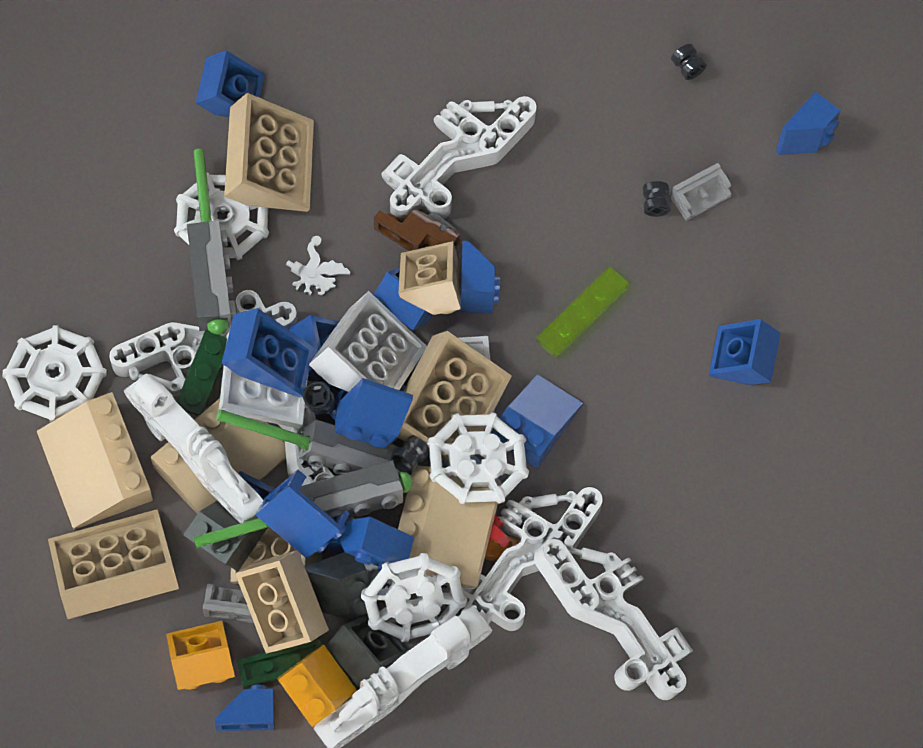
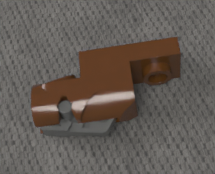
M413 209L403 223L391 213L386 214L381 210L374 217V230L408 251L452 241L455 249H457L461 241L460 233L436 212L427 215L420 210Z

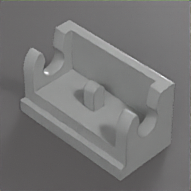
M716 163L675 185L672 190L671 200L684 219L688 221L730 198L731 192L728 188L731 187V183L722 171L719 163Z
M207 584L203 603L205 617L254 623L242 590L215 587L213 584Z

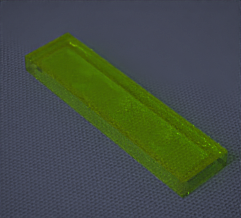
M609 266L536 337V342L553 357L557 358L629 287V283Z

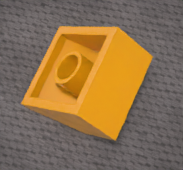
M222 621L166 633L178 690L195 689L203 684L211 682L221 683L228 678L235 677Z
M324 644L277 678L312 727L338 709L357 692Z

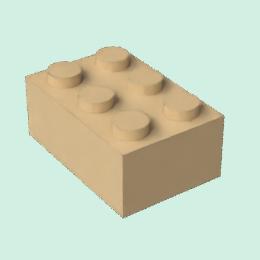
M298 550L255 562L235 573L266 654L311 642L329 630Z

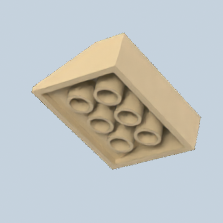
M246 93L230 107L224 197L247 206L305 212L310 210L314 120L249 93Z
M445 331L433 335L403 391L412 394L413 400L398 438L405 441L409 436H415L427 445L428 439L434 437L452 419V415L456 413L459 415L491 414V412H494L512 375L450 332ZM486 426L464 427L467 432L484 431ZM457 430L444 443L452 445L456 438L460 436ZM441 453L442 460L449 463V455Z
M113 392L86 401L37 430L73 530L153 501L148 482Z
M219 398L194 421L199 427H205L209 434L220 442L227 454L230 465L237 473L242 471L262 481L286 460L285 443L282 440L216 420V415L219 411ZM253 419V420L260 421V422H263V423L268 424V422H266V421H261V420ZM169 442L151 456L153 469L197 514L217 501L202 485L178 451Z
M418 466L411 476L413 485L407 492L398 530L414 537L409 558L417 557L420 553H427L428 557L450 567L456 566L461 572V586L477 589L498 503L494 501L460 504L459 500L440 484L432 482L429 476L431 474V467ZM449 476L451 480L461 488H464L465 485L458 476ZM496 481L497 486L500 487L502 483L500 481ZM471 487L470 491L490 490L489 487ZM429 569L426 570V574L433 577L432 574L438 575V573ZM445 583V584L442 585V586H450V585H449V583Z
M158 509L48 539L59 592L67 619L179 589Z

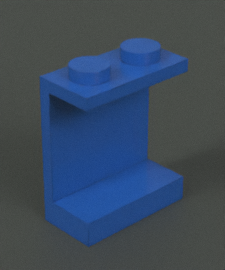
M297 470L265 497L255 515L307 559L314 552L321 553L327 547L332 537L336 540L343 534L347 528L344 523L350 513L345 510L334 520L299 491L307 476L300 470Z

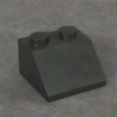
M217 500L199 511L184 533V536L194 542L193 537L240 523ZM267 528L202 546L201 548L229 567L239 571Z
M344 552L305 566L323 613L347 619L367 614L361 593L363 589L370 585L365 565L357 562L355 556Z
M368 615L344 624L325 646L336 662L344 668L352 681L359 687L363 679L368 680L370 675L373 673L377 674L382 666L387 669L398 658L409 651L399 638L381 630H372L368 625Z

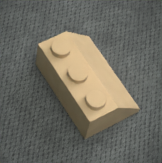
M453 241L401 253L400 298L433 315L441 313L450 314L455 310L461 309V266Z

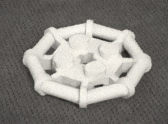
M207 172L212 221L219 220L217 219L218 211L222 213L229 212L227 219L219 220L220 231L226 230L227 242H230L232 246L223 247V254L229 253V258L240 260L260 240L268 237V208L247 206L224 197L225 191H220L214 185H225L226 175H209ZM197 182L176 198L178 207L177 224L174 232L176 236L181 237L188 245L187 224L201 222L199 200L194 199L198 195ZM188 208H194L196 210L195 220L187 222ZM256 208L258 209L257 224L251 222L249 218L250 210ZM246 230L253 232L239 245L237 244L236 238Z
M53 325L51 329L25 339L20 338L17 341L18 346L2 374L14 398V406L18 410L23 409L47 418L52 422L84 402L92 400L102 379L106 377L107 370L101 364L93 345L94 340L91 337H83L59 328V325ZM52 340V344L47 345L48 348L41 350L40 348L35 350L33 348ZM59 340L76 345V347L70 349L59 345ZM26 352L29 353L31 356L26 367L19 368ZM85 352L91 367H82L78 356ZM59 367V373L61 374L58 377L51 378L47 371ZM83 376H91L89 383L84 393L82 394L78 390V387L83 379ZM19 377H26L30 388L25 393H23L18 381ZM35 395L50 400L49 407L30 400ZM70 395L77 398V400L56 408L58 400H66Z
M491 412V414L459 415L456 413L452 415V419L434 437L428 439L427 446L430 449L431 474L429 476L432 482H437L456 497L460 504L494 501L500 504L505 501V497L518 483L529 475L524 446L526 438L523 434L519 435L500 420L496 413ZM464 426H486V429L480 432H467ZM492 428L509 441L505 443L500 442L498 436L491 434ZM457 430L460 436L456 438L455 442L452 445L444 443ZM513 449L515 466L507 464L506 452ZM441 453L449 455V467L442 468ZM479 454L485 459L482 460L481 464H476V461L471 460L470 457ZM504 473L511 475L500 487L497 486L496 481L500 475L502 476ZM449 476H458L465 485L464 488H461ZM471 487H489L490 489L470 491Z
M420 553L417 557L393 563L385 562L382 564V569L361 593V598L365 602L369 617L368 625L372 630H381L406 643L409 642V639L431 634L432 631L454 617L461 608L466 606L467 598L463 594L460 570L456 566L450 567L428 557L427 553ZM429 569L438 573V575L432 574L433 577L426 574V570ZM388 579H392V584L389 588L386 586L385 589H381ZM449 583L451 593H443L441 586ZM416 593L419 596L417 599L410 600V594ZM385 600L387 607L379 611L376 601ZM443 604H449L441 616L438 617L437 615L441 611L440 607ZM393 617L399 624H402V627L386 620ZM430 620V623L411 627L412 623Z

